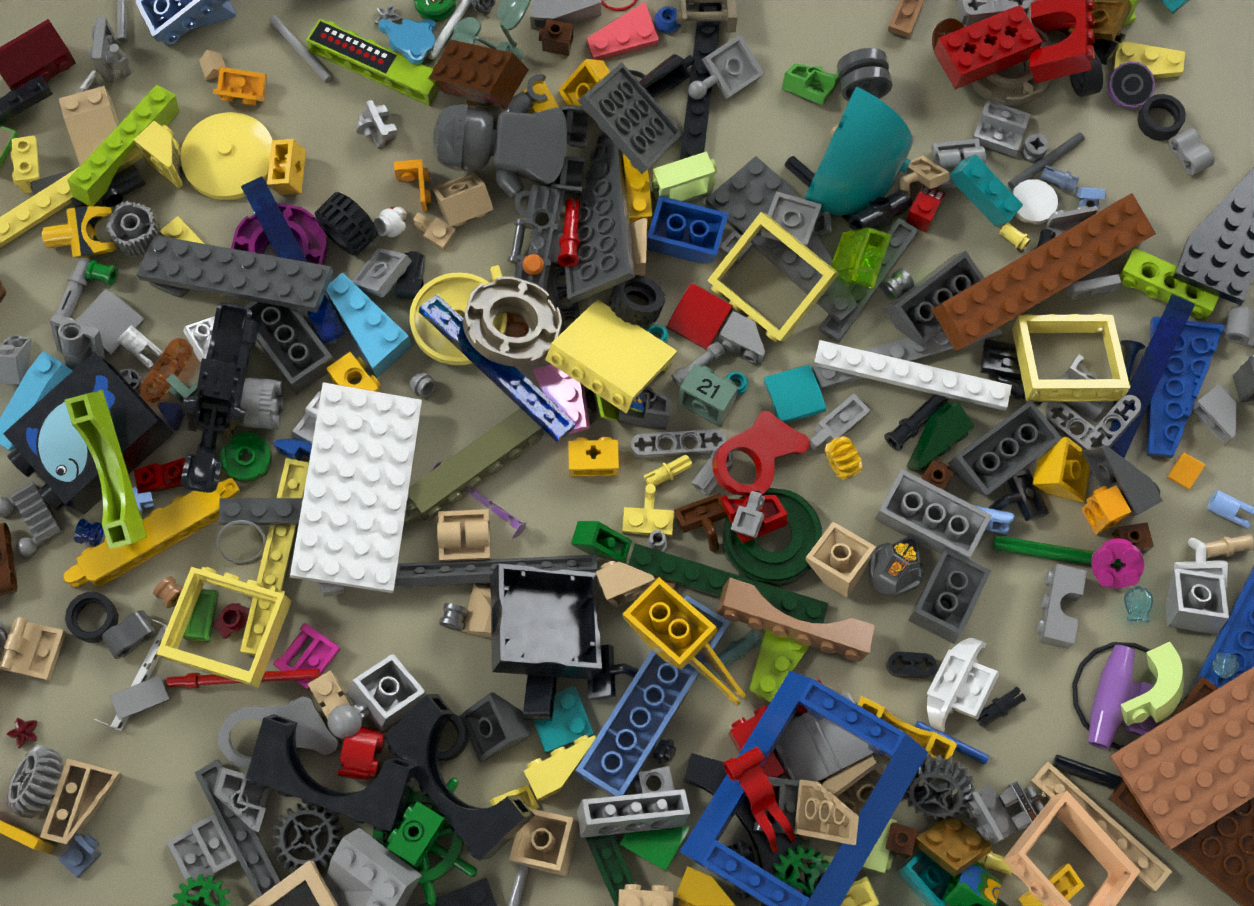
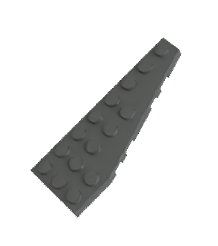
M603 131L595 134L590 155L592 163L590 170L586 171L585 175L587 184L586 188L582 189L579 200L577 232L580 240V247L577 249L579 263L574 267H565L567 299L572 304L635 278L623 152L617 149L611 138Z

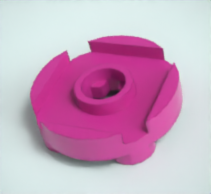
M1116 538L1102 543V547L1094 551L1091 558L1093 574L1098 579L1100 585L1111 588H1124L1136 585L1140 581V576L1144 571V559L1140 549L1132 545V542ZM1115 559H1120L1121 563H1124L1120 568L1111 566V564L1115 563Z

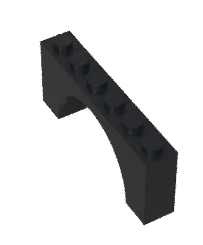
M426 694L384 736V739L389 744L388 748L394 755L398 756L401 760L418 765L415 779L420 784V790L432 799L437 812L441 816L446 817L452 825L453 833L462 838L468 846L467 850L471 856L479 861L490 859L535 815L519 795L507 796L492 807L480 808L463 802L452 793L440 772L438 745L442 731L454 713L438 694Z
M275 714L263 718L246 779L254 781V785L261 788H274L282 796L301 798L304 804L323 806L331 814L340 815L342 813L350 816V820L353 822L372 824L374 829L380 832L388 833L400 826L418 765L392 757L384 761L383 767L376 779L364 790L357 792L330 790L316 782L304 769L299 759L295 739L298 722Z

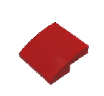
M691 282L666 328L707 350V347L714 342L719 334L720 328L730 314L733 305Z

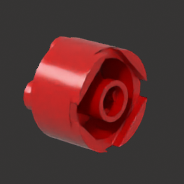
M361 726L358 733L344 738L339 761L342 763L341 767L344 770L338 769L339 777L370 782L371 778L376 779L379 760H375L376 753H382L384 745V734H380L379 729Z

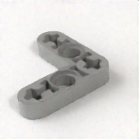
M1133 395L1122 397L1096 427L1068 406L1059 402L1051 404L1047 409L1046 415L1052 426L1084 450L1093 447L1092 440L1096 442L1102 437V433L1099 432L1100 430L1106 435L1101 442L1102 446L1107 445L1111 448L1139 416L1141 403ZM1134 403L1135 411L1128 410L1125 414L1127 421H1124L1120 416L1125 411L1124 404L1130 405ZM1062 410L1063 417L1069 420L1066 427H1063L1065 421L1060 417L1053 419V411L1059 412ZM1110 420H1117L1121 427L1119 430L1111 432L1106 428V424ZM1079 423L1084 426L1085 430L1081 435H1074L1070 431L1071 426Z

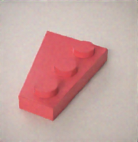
M645 2L587 38V45L593 60L607 59L655 46L659 43Z

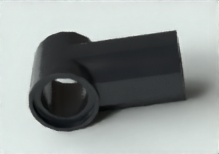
M410 251L405 253V255L412 262L406 268L405 273L397 279V298L414 299L419 290L424 286L422 278L426 257L417 251Z

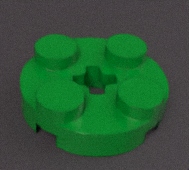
M242 432L232 436L226 446H223L220 460L222 467L233 480L251 482L267 475L272 462V453L269 445L263 438L252 432ZM244 452H248L252 456L249 462L245 463L243 460H240V457L244 456Z

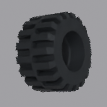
M335 192L314 212L321 229L323 228L326 235L341 249L352 255L358 256L378 236L377 228L370 216L354 200L340 192Z

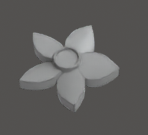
M394 4L388 6L386 10L377 7L380 16L375 20V24H378L383 19L394 23L402 20L395 13Z

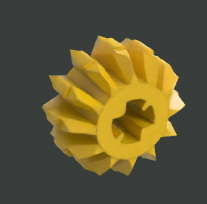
M845 436L837 437L826 444V458L837 477L842 480L850 479L861 472L862 463L858 454L859 451L856 450L855 444Z

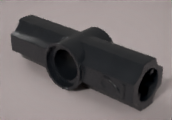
M135 165L115 175L107 192L94 206L114 207L121 203L124 195L144 186L145 182ZM74 197L71 198L75 207L88 206Z
M900 189L888 197H879L874 201H870L868 208L853 215L852 219L849 220V227L854 231V234L859 236L874 228L888 227L892 224V218L912 206V198L908 195L907 191Z

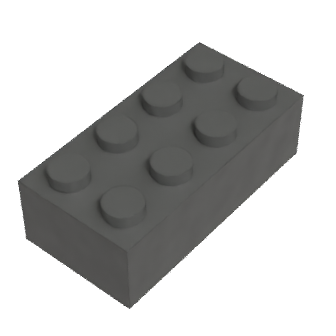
M251 301L245 305V307L251 309V319L259 324L256 341L296 395L328 373L326 368L334 363V359L297 309Z

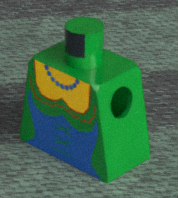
M978 862L956 877L950 876L943 899L944 902L951 906H1009L998 898L1001 888L1000 881Z

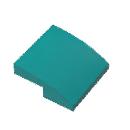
M810 364L764 377V385L772 400V408L775 415L784 423L826 412V405Z

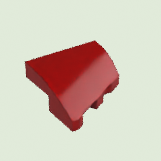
M728 495L720 497L731 525L739 505L746 507L750 495H744L745 499H728ZM764 495L765 500L759 512H762L765 516L757 538L787 525L788 514L776 495ZM736 532L742 544L756 539Z

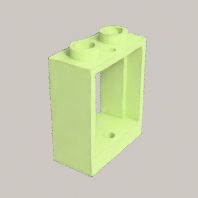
M706 151L654 168L652 192L656 202H658L659 196L688 202L712 194L713 185L716 183L715 173H717L715 161L709 158Z

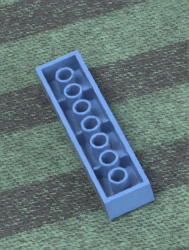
M686 595L684 599L717 627L718 632L708 642L713 651H715L727 632L730 621ZM651 650L577 767L576 775L610 797L626 795L701 673L689 663L681 670L665 662ZM700 651L694 656L704 666L707 664L708 661Z

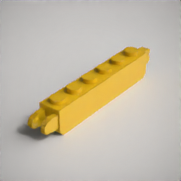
M229 478L218 483L217 489L212 493L192 491L187 495L176 497L170 505L153 510L149 517L142 520L146 538L133 544L109 549L105 538L103 543L96 547L85 549L76 558L78 564L72 566L63 574L64 581L73 588H78L89 582L95 586H104L218 520L220 498L236 497L241 493L233 478Z

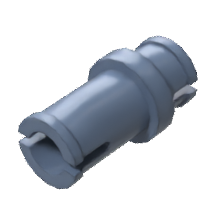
M1048 165L1045 166L1040 178L1060 186L1059 189L1064 190L1066 188L1074 192L1079 181V177L1072 176L1071 172L1067 171L1064 173Z

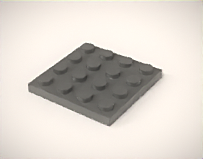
M622 62L578 100L583 110L590 114L597 122L599 128L611 138L617 149L625 154L632 166L638 169L641 174L683 134Z

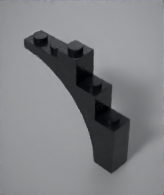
M691 753L684 782L703 789L714 796L727 773L724 770L722 761ZM745 796L735 815L750 836L757 852L760 868L771 875L778 873V870L773 865L774 863L781 864L782 860L779 855L788 856L787 848L789 847L796 852L802 839L796 838L795 841L791 842L787 835L775 833L778 851L773 853L765 833L753 831L754 822L757 821L751 812L749 799ZM768 812V820L773 824L774 817Z

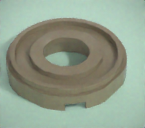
M1034 26L1043 41L1040 48L1050 46L1051 43L1045 33ZM1030 59L1023 62L1025 70L1021 78L1009 79L995 73L970 83V85L978 95L986 100L988 99L1006 106H1020L1041 97L1049 88L1052 80L1036 83L1029 68Z
M505 276L497 277L495 282L486 285L481 283L471 292L462 321L467 339L481 355L501 365L519 367L531 365L546 358L551 343L558 337L562 324L559 308H555L549 300L550 294L542 287L519 278ZM501 313H515L526 321L528 333L526 336L519 338L506 336L493 326L494 318Z

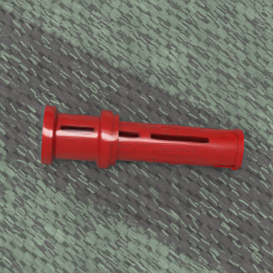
M568 199L565 202L563 235L559 239L561 250L558 254L557 262L564 267H574L579 263L577 249L580 247V240L577 232L580 202L575 200V206L573 207V199Z

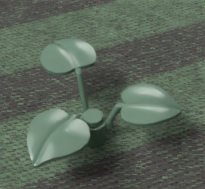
M531 0L501 1L497 10V17L502 20L500 27L509 42H501L496 46L477 36L481 30V24L472 17L464 18L456 24L451 40L475 44V40L490 48L514 53L522 61L523 52L516 47L517 43L512 39L508 30L518 26Z

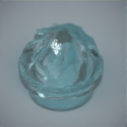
M1216 653L1215 659L1212 660L1214 671L1222 678H1229L1235 675L1239 668L1237 655Z

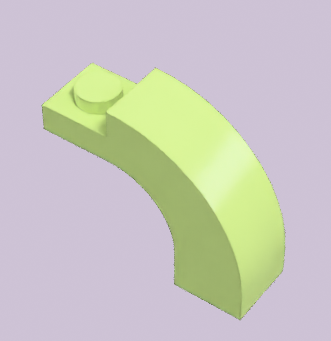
M1170 642L1146 652L1148 668L1156 677L1157 682L1150 691L1121 704L1123 720L1127 726L1141 723L1149 716H1152L1155 722L1158 723L1168 717L1178 706L1184 688L1181 659Z

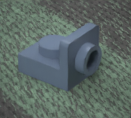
M77 833L73 837L76 841L58 860L75 877L80 878L103 853L97 849L99 843L91 835L87 834L84 836Z

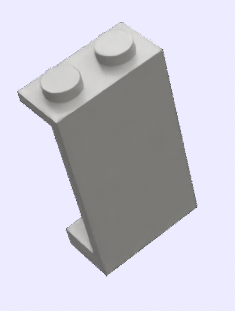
M1081 206L1067 212L1065 210L1056 211L1049 217L1046 228L1052 230L1058 236L1096 214L1098 211L1097 206ZM1106 263L1065 287L1069 301L1114 293L1120 286L1121 280L1119 274L1111 275Z

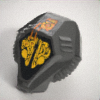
M909 536L892 544L884 543L876 546L869 561L868 575L870 582L875 590L883 596L897 597L918 588L924 577L923 565L919 561V543Z

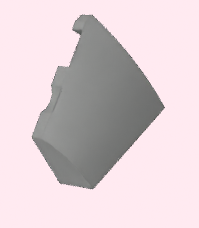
M1078 354L1061 380H1098V376L1094 371L1088 372L1082 364L1083 356ZM1108 401L1064 402L1091 420H1094Z
M221 768L218 771L214 795L253 832L258 833L266 810L264 807L270 787H258L254 785V781L246 779L247 774Z

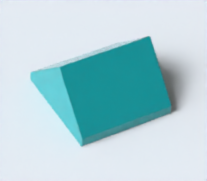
M919 850L896 872L926 906H945L947 903L943 899L951 874L923 851Z

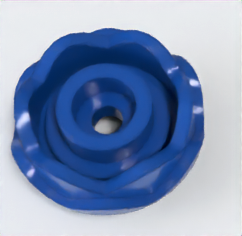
M671 6L659 9L654 17L656 28L663 33L676 32L681 27V24L676 23L677 9Z

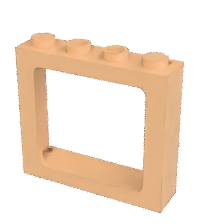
M1068 791L1051 797L1004 857V862L1044 906H1072L1026 856L1056 816L1108 873L1107 879L1087 906H1116L1140 873V870Z

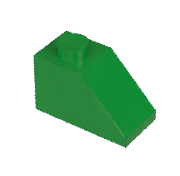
M578 521L571 545L587 554L597 555V557L625 564L632 540L599 521Z

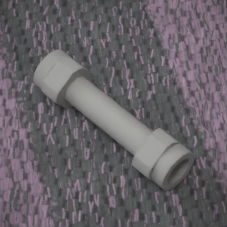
M719 342L711 344L707 347V352L684 369L680 367L671 375L673 381L680 387L694 364L701 367V365L705 366L711 360L717 361L726 353L725 349Z

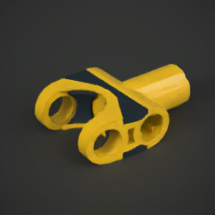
M83 206L67 209L68 224L44 227L42 231V239L47 248L71 245L72 258L100 256L117 250L115 242L104 243L96 235L98 222L112 214L110 207Z

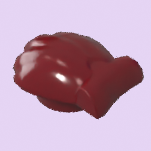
M231 603L225 607L219 618L212 622L224 639H227L231 633L245 627L248 620L247 607L241 606L240 603Z

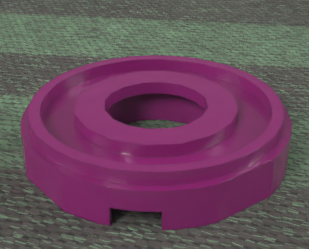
M279 203L261 207L262 211H259L250 218L246 216L236 228L231 249L264 254L267 245L273 240L287 238L298 245V261L325 265L329 250L325 232L319 226L315 216L302 207Z

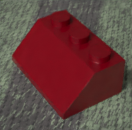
M49 19L0 47V76L11 91L25 85L29 80L35 79L40 75L48 82L55 75L68 70L72 65L76 64L69 49Z

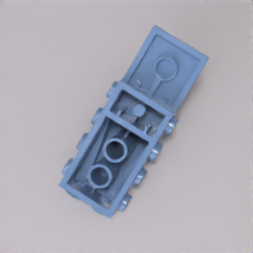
M230 0L135 1L153 38L169 46L177 42L189 30L236 16L229 2Z

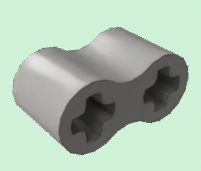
M1190 128L1169 139L1171 152L1181 161L1187 174L1193 176L1214 164L1212 152L1202 143L1195 129Z

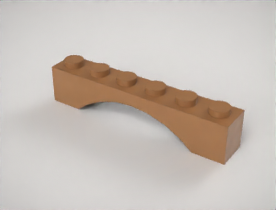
M729 578L723 586L717 614L729 621L746 623L752 629H764L772 632L774 636L794 639L801 645H813L819 647L825 653L843 655L850 661H862L870 653L875 625L854 618L828 624L810 623L795 619L772 606L754 585L733 578Z

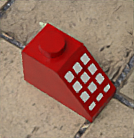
M923 185L909 211L906 223L927 233L946 193Z

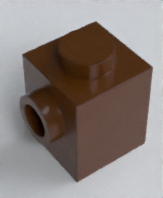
M547 19L545 27H541L539 32L542 50L569 56L574 38V24Z
M933 460L921 479L944 490L954 473L950 471V467L945 463Z
M1148 522L1121 526L1111 533L1110 539H1126L1132 542V545L1139 548L1142 553H1147L1154 547Z

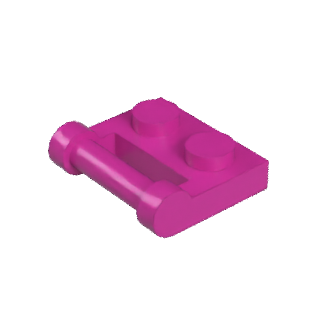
M304 623L300 627L301 632L282 657L274 661L273 665L280 671L319 668L321 676L341 649ZM309 637L314 639L293 668L288 666ZM315 679L295 681L310 691L308 683Z

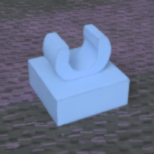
M1077 187L1076 196L1082 198L1079 202V207L1086 206L1088 201H1092L1093 206H1097L1098 209L1099 201L1097 199L1105 200L1106 190Z

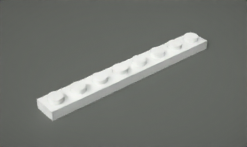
M821 340L818 344L813 365L1006 411L1012 386Z

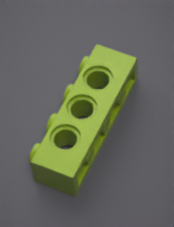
M1135 247L1132 249L1119 273L1120 280L1124 286L1144 292L1146 296L1157 298L1172 308L1181 309L1196 319L1206 320L1213 312L1219 298L1218 296L1172 278L1176 269L1175 265ZM1142 273L1148 274L1150 278H1146ZM1165 283L1171 285L1172 289L1168 288ZM1187 293L1193 295L1195 299L1190 298Z

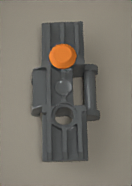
M532 184L525 220L515 219L514 225H516L511 255L508 256L507 262L516 264L515 278L537 284L546 291L551 264L560 267L557 257L561 250L559 239L563 235V230L558 229L565 190ZM539 214H545L548 216L549 222L545 226H540L535 221L536 217ZM525 228L533 230L528 256L520 255Z

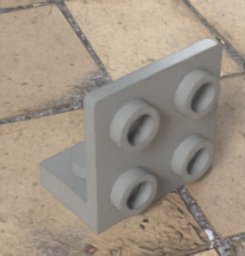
M991 784L971 793L972 799L968 801L970 807H967L965 814L969 819L973 818L978 827L976 829L977 834L991 845H994L1018 831Z

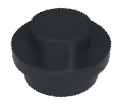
M661 739L655 749L654 758L659 760L660 764L664 765L667 761L671 762L676 753L674 741L671 739Z

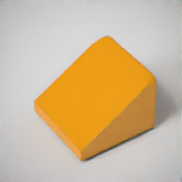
M1182 453L1177 458L1167 478L1189 490L1205 464L1186 453Z

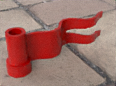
M756 746L736 759L732 757L723 762V767L728 777L733 782L738 780L746 793L751 805V812L767 836L770 848L774 853L778 851L776 836L764 809H767L781 825L791 842L795 841L796 838L790 822L775 800L774 789L760 763L765 761L761 750Z

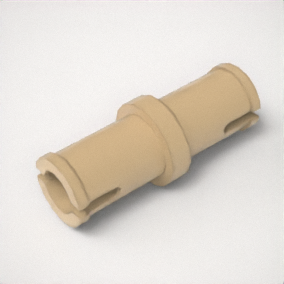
M1250 534L1234 538L1226 536L1222 537L1219 541L1204 543L1207 547L1206 559L1221 555L1229 557L1236 552L1253 550L1252 548H1254V540Z

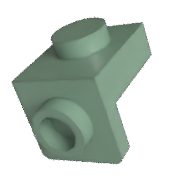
M173 373L166 379L170 386L168 392L176 400L181 398L184 400V397L190 398V396L198 397V381L189 389Z

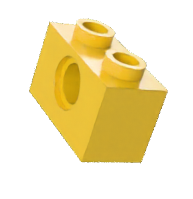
M351 352L326 368L329 377L335 385L380 392L379 388L381 385L373 374L369 377L365 371L367 369L365 363L359 356L355 358ZM361 378L358 384H350L352 379Z

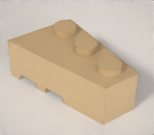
M67 758L40 838L71 846L75 841L73 837L77 833H81L123 775L120 772Z

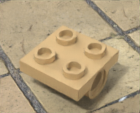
M489 509L438 511L437 536L440 562L490 559Z

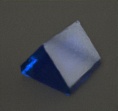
M158 403V408L172 429L175 431L179 430L185 415L182 412L181 404Z

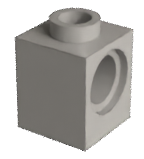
M669 766L639 772L638 780H634L636 794L674 790ZM651 778H656L660 781L661 788L657 791H650L646 786V782Z

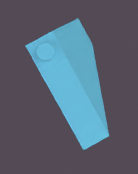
M44 351L27 370L0 418V445L9 451L15 447L3 433L72 372L70 368Z

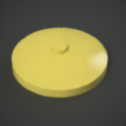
M235 112L212 115L196 124L187 134L180 154L183 172L189 183L198 192L207 197L218 200H235L246 197L261 188L268 179L272 138L263 124L248 115Z
M449 273L434 278L419 290L411 305L410 326L413 338L424 353L436 361L449 365H467L486 358L467 339L462 320L471 292L481 283L483 285L488 284V281L469 273ZM507 312L499 314L493 320V326L504 335L507 328Z

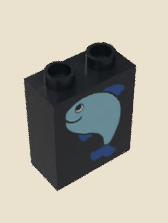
M96 352L92 353L3 433L15 447L7 455L8 459L25 476L30 477L36 471L42 477L46 484L38 492L58 512L69 506L86 514L103 498L94 459L81 435L71 424L65 399L99 390L104 391L128 475L174 434L115 367Z

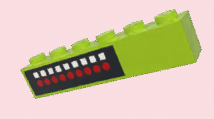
M319 18L306 39L311 53L427 106L432 104L440 90L428 79L434 67L412 64L396 50L394 52L391 48H384L372 39H364L352 30H344L332 21L327 22Z

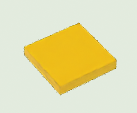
M0 819L1 834L34 850L51 854L55 846L54 843Z

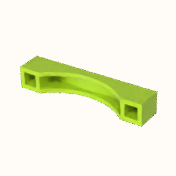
M156 85L67 179L72 196L88 206H94L107 192L118 168L136 146L134 139L153 121H156L160 126H168L179 114L176 95Z
M99 390L65 399L71 424L86 443L98 471L103 496L102 527L109 549L133 544L146 538V532L104 391Z

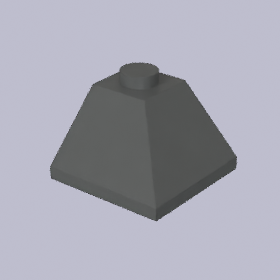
M494 692L489 693L459 715L466 723L469 732L468 737L480 762L517 746L533 735L527 721L524 719L523 712Z

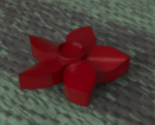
M17 717L15 721L17 729L9 731L6 735L11 738H17L16 745L20 749L26 739L29 741L38 740L36 734L32 732L37 726V721L31 720L25 723Z

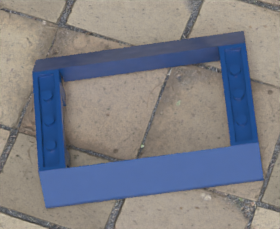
M789 671L738 757L757 746L765 758V761L760 763L763 768L797 712L799 705L806 708L809 714L822 721L825 718L869 744L868 749L878 755L889 757L891 759L858 815L856 845L841 844L813 894L808 898L719 842V839L746 796L738 780L733 782L726 775L680 850V853L724 881H729L767 906H840L928 752L905 732L818 681Z

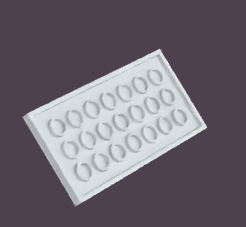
M329 383L322 384L290 578L393 593L422 400Z

